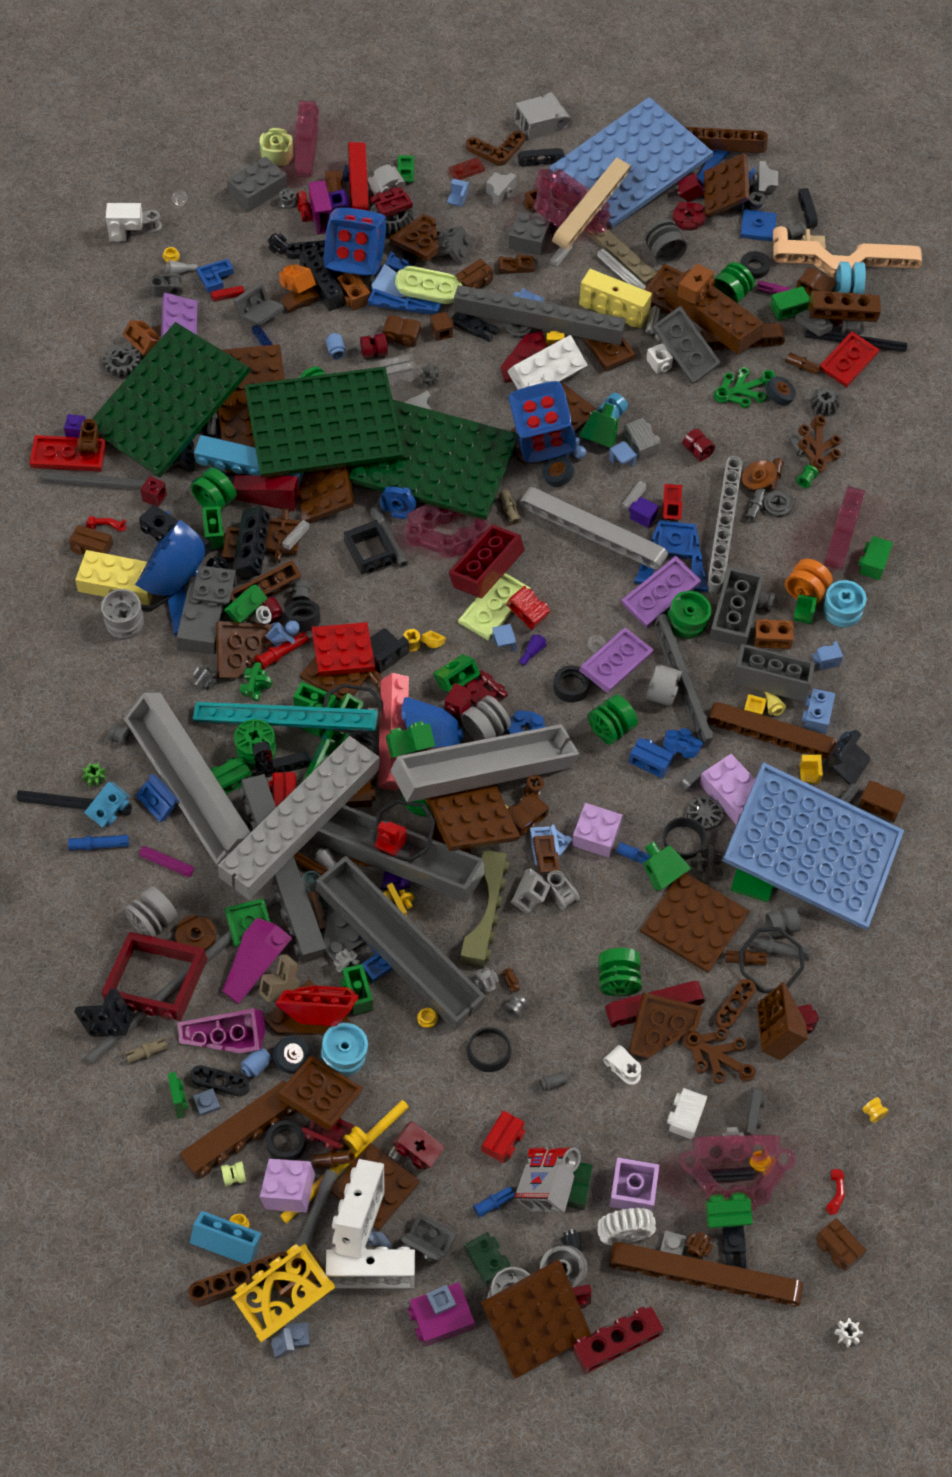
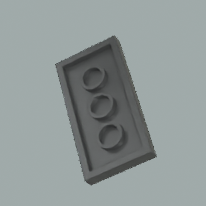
M681 306L652 326L691 383H694L721 363Z

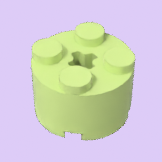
M281 128L269 129V132L263 133L260 136L261 158L266 156L276 166H286L293 158L292 136Z

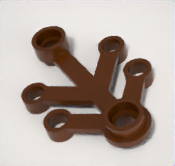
M821 415L815 416L810 422L812 429L815 430V440L809 433L810 427L808 425L802 424L798 429V433L804 437L798 442V447L810 459L809 465L814 466L818 470V474L826 470V464L836 461L841 457L840 450L836 448L823 458L822 452L833 446H838L842 441L840 436L833 435L829 441L823 443V428L826 426V419ZM809 446L813 448L815 454L810 450Z
M720 1027L716 1032L701 1035L697 1031H690L684 1035L683 1044L693 1053L695 1071L697 1073L703 1074L707 1071L708 1064L702 1059L701 1051L708 1054L713 1071V1081L716 1084L724 1083L726 1078L725 1072L721 1070L719 1061L736 1070L742 1081L750 1082L754 1079L756 1071L752 1065H743L724 1054L732 1051L742 1052L746 1047V1041L743 1038H736L732 1043L710 1046L706 1043L714 1040L725 1041L728 1031L724 1027ZM723 1032L725 1036L721 1037L718 1033ZM690 1038H696L697 1042H692ZM736 1043H742L743 1047H738ZM703 1064L705 1068L700 1069L698 1065ZM749 1069L751 1073L746 1074L744 1070ZM716 1075H721L723 1079H717Z

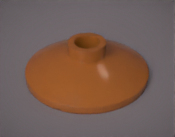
M756 461L744 470L742 482L749 489H763L775 480L777 475L776 467L769 461Z

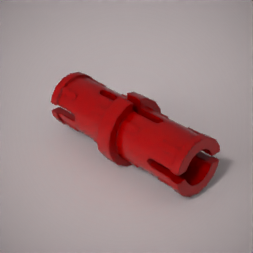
M300 191L301 197L299 192L296 194L298 211L301 213L303 222H307L306 217L311 222L310 203L307 200L306 192Z

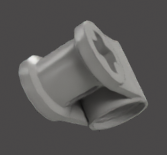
M156 210L142 212V230H130L133 235H142L161 230L162 224L159 221V212Z
M554 870L548 874L546 882L551 885L548 892L561 910L564 911L566 906L574 901H580L577 890L570 884L562 872ZM551 881H558L560 884L555 885Z

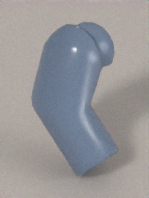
M371 1231L366 1245L387 1247L388 1250L394 1249V1246L384 1233Z

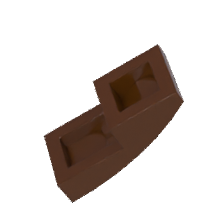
M517 254L516 258L499 256L497 260L498 270L501 274L530 273L535 270L533 256Z
M312 286L301 293L292 291L280 300L288 312L291 313L303 304L309 306L319 299L320 296Z
M554 835L534 836L533 844L539 872L550 873L554 870L560 871L558 852L555 851Z

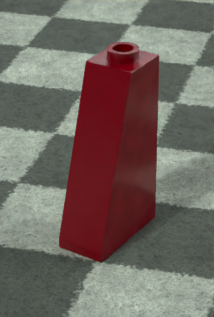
M236 475L234 482H231L237 494L234 500L278 509L285 508V510L289 509V511L295 512L299 500L297 476L260 478V476Z

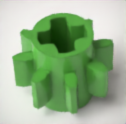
M89 763L86 769H82L84 774L82 776L83 782L88 781L89 787L92 785L99 787L102 781H106L104 776L106 770L105 768L100 769L99 763Z

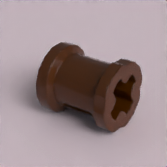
M532 775L527 779V785L523 790L524 796L530 795V790H532L531 794L534 793L537 797L540 796V790L544 786V781L540 776Z

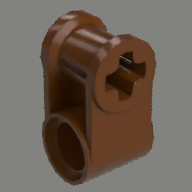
M86 419L81 424L80 436L78 438V453L89 451L97 454L99 441L98 426L95 420Z

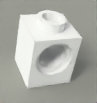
M663 343L648 349L646 360L656 374L667 372L672 368L673 357Z

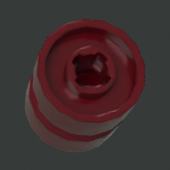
M384 333L374 334V337L370 335L360 337L363 359L373 358L374 355L378 357L388 355V346Z
M698 428L691 430L682 441V445L689 452H692V455L699 462L709 458L716 447Z

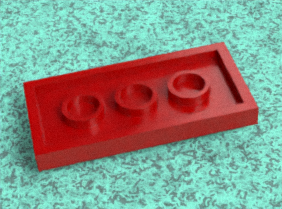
M35 435L29 463L30 468L102 472L106 440L99 438L97 454L89 451L78 453L79 437Z

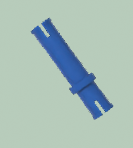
M128 834L102 837L87 835L85 838H68L69 851L129 847Z

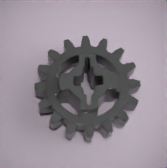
M126 343L123 346L117 344L116 348L110 346L111 351L106 350V355H103V365L106 368V372H111V376L117 374L118 378L121 375H124L126 378L127 374H131L141 362L138 349H133L132 345L126 347Z

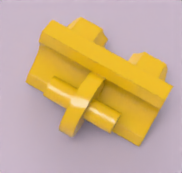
M393 883L388 884V890L384 891L383 894L407 917L404 905H406L407 909L413 907L411 904L415 898L413 893H406L403 889L399 891L401 895L399 897Z

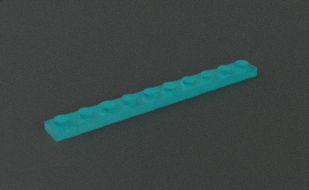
M196 702L193 720L202 723L242 724L247 720L258 719L267 722L270 726L375 731L378 717L376 710L215 702Z

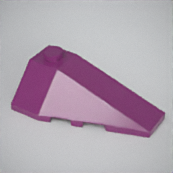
M256 918L242 937L222 992L239 1004L292 937L277 925Z
M255 1008L177 1022L180 1043L236 1053L261 1050L265 1035L263 1010Z

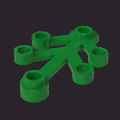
M742 367L739 370V377L735 387L730 389L728 388L734 381V375L726 373L722 386L714 391L713 398L719 403L730 401L740 404L744 409L749 408L751 405V400L747 397L754 398L758 403H763L766 400V394L749 389L763 384L766 385L771 378L775 377V373L772 370H764L761 378L744 383L750 371L748 368ZM735 394H741V395H744V396H747V397L740 398V397H737V396H734V395H735Z

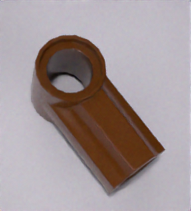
M342 170L325 171L328 193L342 190Z

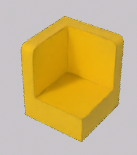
M802 755L799 763L801 781L807 784H820L823 776L821 755Z

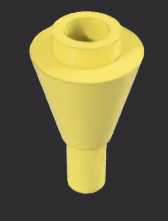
M764 692L767 699L768 714L774 716L781 715L786 709V705L775 694Z

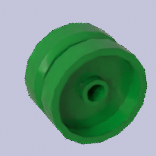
M213 467L207 469L202 474V477L197 478L190 485L194 498L203 508L219 506L222 511L225 505L230 504L237 496L231 481L224 473Z
M684 591L677 594L672 600L667 613V620L671 623L672 633L685 639H692L701 635L710 618L711 605L702 594L695 591Z

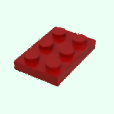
M851 331L823 361L819 370L847 388L878 355L879 349Z

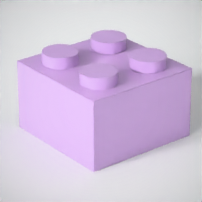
M585 803L573 834L572 846L609 858L621 826L622 814Z
M617 1158L609 1207L620 1209L638 1207L651 1210L652 1212L659 1165Z
M269 1159L260 1194L265 1210L307 1213L315 1178L311 1162Z

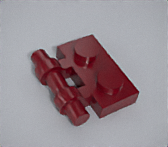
M393 187L387 192L376 193V196L371 197V202L373 204L376 203L378 212L386 217L413 208V202L407 193L403 192L402 187Z
M483 670L479 671L480 675L478 677L481 678L479 682L473 679L463 685V687L471 690L470 701L475 706L476 703L482 701L487 695L492 696L499 702L496 698L498 695L505 699L509 694L504 690L505 687L502 684L496 683L493 680V676L485 673ZM488 685V686H490L493 690H492L491 692H489V691L485 688V686Z

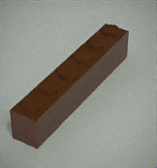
M285 1080L180 1152L182 1162L195 1179L207 1176L215 1165L224 1164L232 1153L242 1151L249 1141L259 1139L264 1134V1131L273 1124L281 1121L286 1115L291 1116L297 1112V1110L277 1098L278 1092L286 1084Z

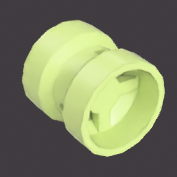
M242 1161L236 1162L232 1166H221L225 1187L231 1186L235 1182H246ZM231 1170H233L234 1179H232Z

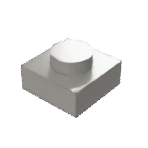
M665 1231L660 1251L682 1255L686 1236Z

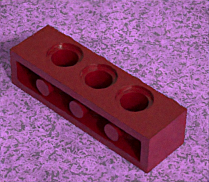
M652 1306L646 1309L641 1307L635 1310L632 1316L628 1318L624 1316L614 1321L613 1326L609 1328L603 1326L594 1332L595 1335L589 1338L587 1336L579 1338L575 1341L572 1351L584 1374H587L662 1336L664 1328ZM639 1325L642 1331L636 1333L632 1331L631 1326ZM618 1334L622 1337L623 1341L619 1343L614 1342L611 1336ZM599 1344L604 1350L602 1352H595L592 1346Z

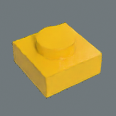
M559 331L547 333L546 344L553 345L564 339V333Z
M430 630L422 634L420 641L426 643L430 648H438L445 644L446 637Z
M748 694L744 710L763 715L767 699Z

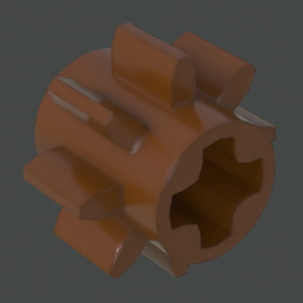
M699 1231L695 1235L690 1233L685 1244L688 1247L687 1252L697 1259H701L703 1255L708 1257L713 1247L710 1244L711 1238Z

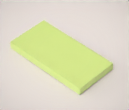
M505 573L482 599L478 597L458 619V623L489 641L492 637V627L501 626L513 612L506 606L509 598L523 586L531 588Z

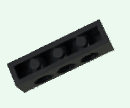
M315 247L299 252L300 266L311 269L316 283L313 287L327 310L330 312L343 307L344 293L329 269L324 267V261Z
M154 504L139 517L141 531L154 537L158 543L178 522L177 519ZM198 534L204 544L206 557L211 552L210 541Z
M260 505L242 512L233 570H236V574L243 580L259 576L262 572L271 515Z

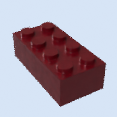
M491 524L448 572L453 588L482 599L525 551L521 535Z

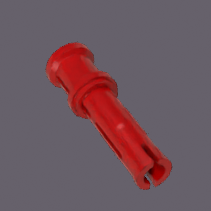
M301 632L293 637L295 640L293 644L286 641L276 648H268L267 652L255 656L256 663H260L263 670L267 669V666L270 664L278 663L282 656L308 643V635L305 632Z

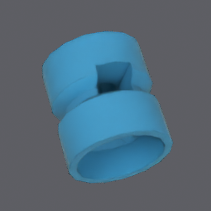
M611 393L597 408L598 411L602 412L604 403L614 405L611 416L619 418L628 409V403L620 394Z

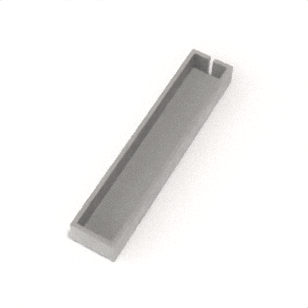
M143 693L124 720L165 785L179 799L177 804L215 864L218 865L251 832L162 694Z
M560 724L398 756L390 771L406 801L411 802L530 777L532 775L568 769L572 767L579 753L573 742L568 741L570 737L563 725Z
M349 736L218 864L219 878L232 888L235 886L236 891L250 900L379 771L380 757Z

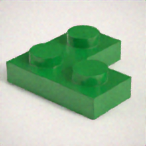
M176 1072L168 1073L177 1119L186 1117L184 1110H188L182 1078L177 1079Z

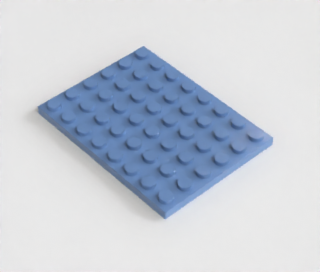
M648 97L571 151L564 158L551 165L549 169L582 200L616 157L630 164L631 169L625 179L597 213L598 216L613 228L712 158L713 151Z
M763 762L722 861L867 930L904 830Z

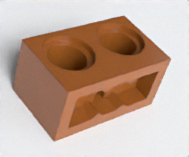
M346 273L337 277V283L344 293V303L346 306H350L352 311L367 306L371 294L358 274Z
M129 320L122 334L143 355H147L161 339L144 321Z
M756 619L754 625V647L792 648L794 640L793 621Z

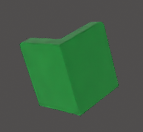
M799 594L793 621L811 624L817 598Z

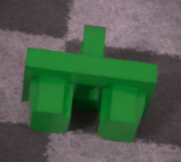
M254 663L253 668H246L244 675L249 683L241 684L240 692L243 696L251 697L253 701H259L262 689H270L272 687L273 681L269 676H266L267 672L261 668L260 663Z

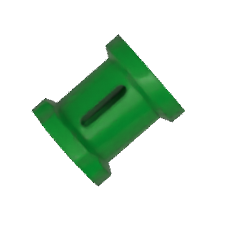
M806 465L803 473L796 478L797 484L808 489L811 486L812 480L818 476V470L814 466Z

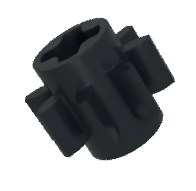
M281 232L279 235L273 233L267 241L270 244L268 249L274 254L277 251L282 253L288 246L286 242L287 237Z
M214 556V558H210L206 563L207 567L229 569L228 565L225 564L226 559L220 556Z

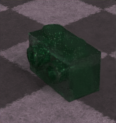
M488 1232L465 1243V1252L486 1287L491 1285L498 1272L510 1267L507 1257L505 1255L502 1256L498 1250L500 1248L498 1241L494 1236L491 1237Z

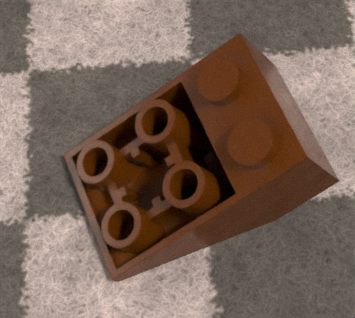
M784 982L756 1004L761 1050L763 1053L781 1061L808 1039L806 1023Z

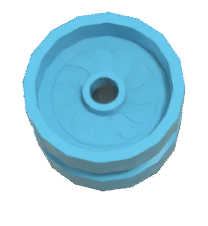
M840 261L838 263L836 292L864 294L866 278L864 262H854L852 268L849 262Z
M841 580L831 584L827 589L822 607L824 617L828 622L838 627H851L857 624L862 617L867 600L865 591L857 583L848 580Z
M339 1023L337 1026L330 1027L324 1034L322 1042V1062L344 1076L355 1074L365 1063L368 1048L367 1036L361 1028L350 1023Z

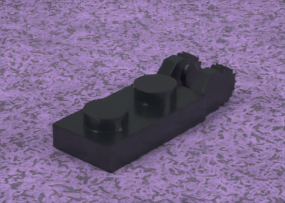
M456 312L451 317L454 326L488 342L493 338L490 333L494 335L498 333L495 325L488 324L473 315Z
M744 1226L722 1227L724 1254H726L727 1265L734 1266L732 1254H739L740 1268L746 1269Z

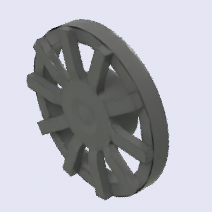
M697 796L687 807V817L691 818V814H697L694 820H701L703 828L711 830L721 823L723 808L718 800L710 796ZM693 807L697 811H690V808ZM718 812H720V817H718L717 815H715V814H713V813H718ZM711 818L717 819V822L713 823ZM705 821H709L710 825L705 826Z

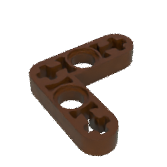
M513 131L499 148L476 137H470L466 140V150L497 166H503L507 164L524 144L525 134L522 131ZM506 147H512L513 149H512V150H506L505 148H506ZM488 150L490 153L485 154L483 151Z

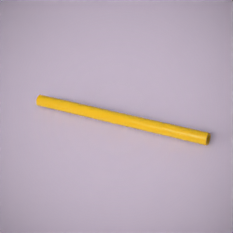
M401 1100L366 1133L369 1142L366 1145H362L358 1153H354L355 1158L409 1108L405 1101ZM341 1164L328 1170L334 1171L339 1175L349 1164ZM323 1175L313 1184L309 1202L317 1196ZM284 1211L280 1218L287 1224L299 1212Z

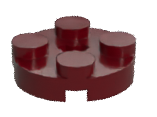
M679 202L677 207L674 208L672 216L673 221L679 228L687 231H693L703 226L706 218L703 205L692 202Z

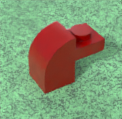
M664 484L662 520L681 521L682 485Z
M381 821L377 827L378 839L374 847L395 856L407 840V828L390 821L387 824Z

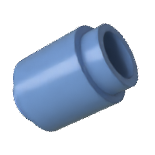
M336 333L330 334L325 340L329 356L334 360L342 359L346 352L342 336Z
M261 1047V1050L253 1051L241 1062V1071L248 1078L251 1076L256 1078L270 1064L269 1061L272 1057Z

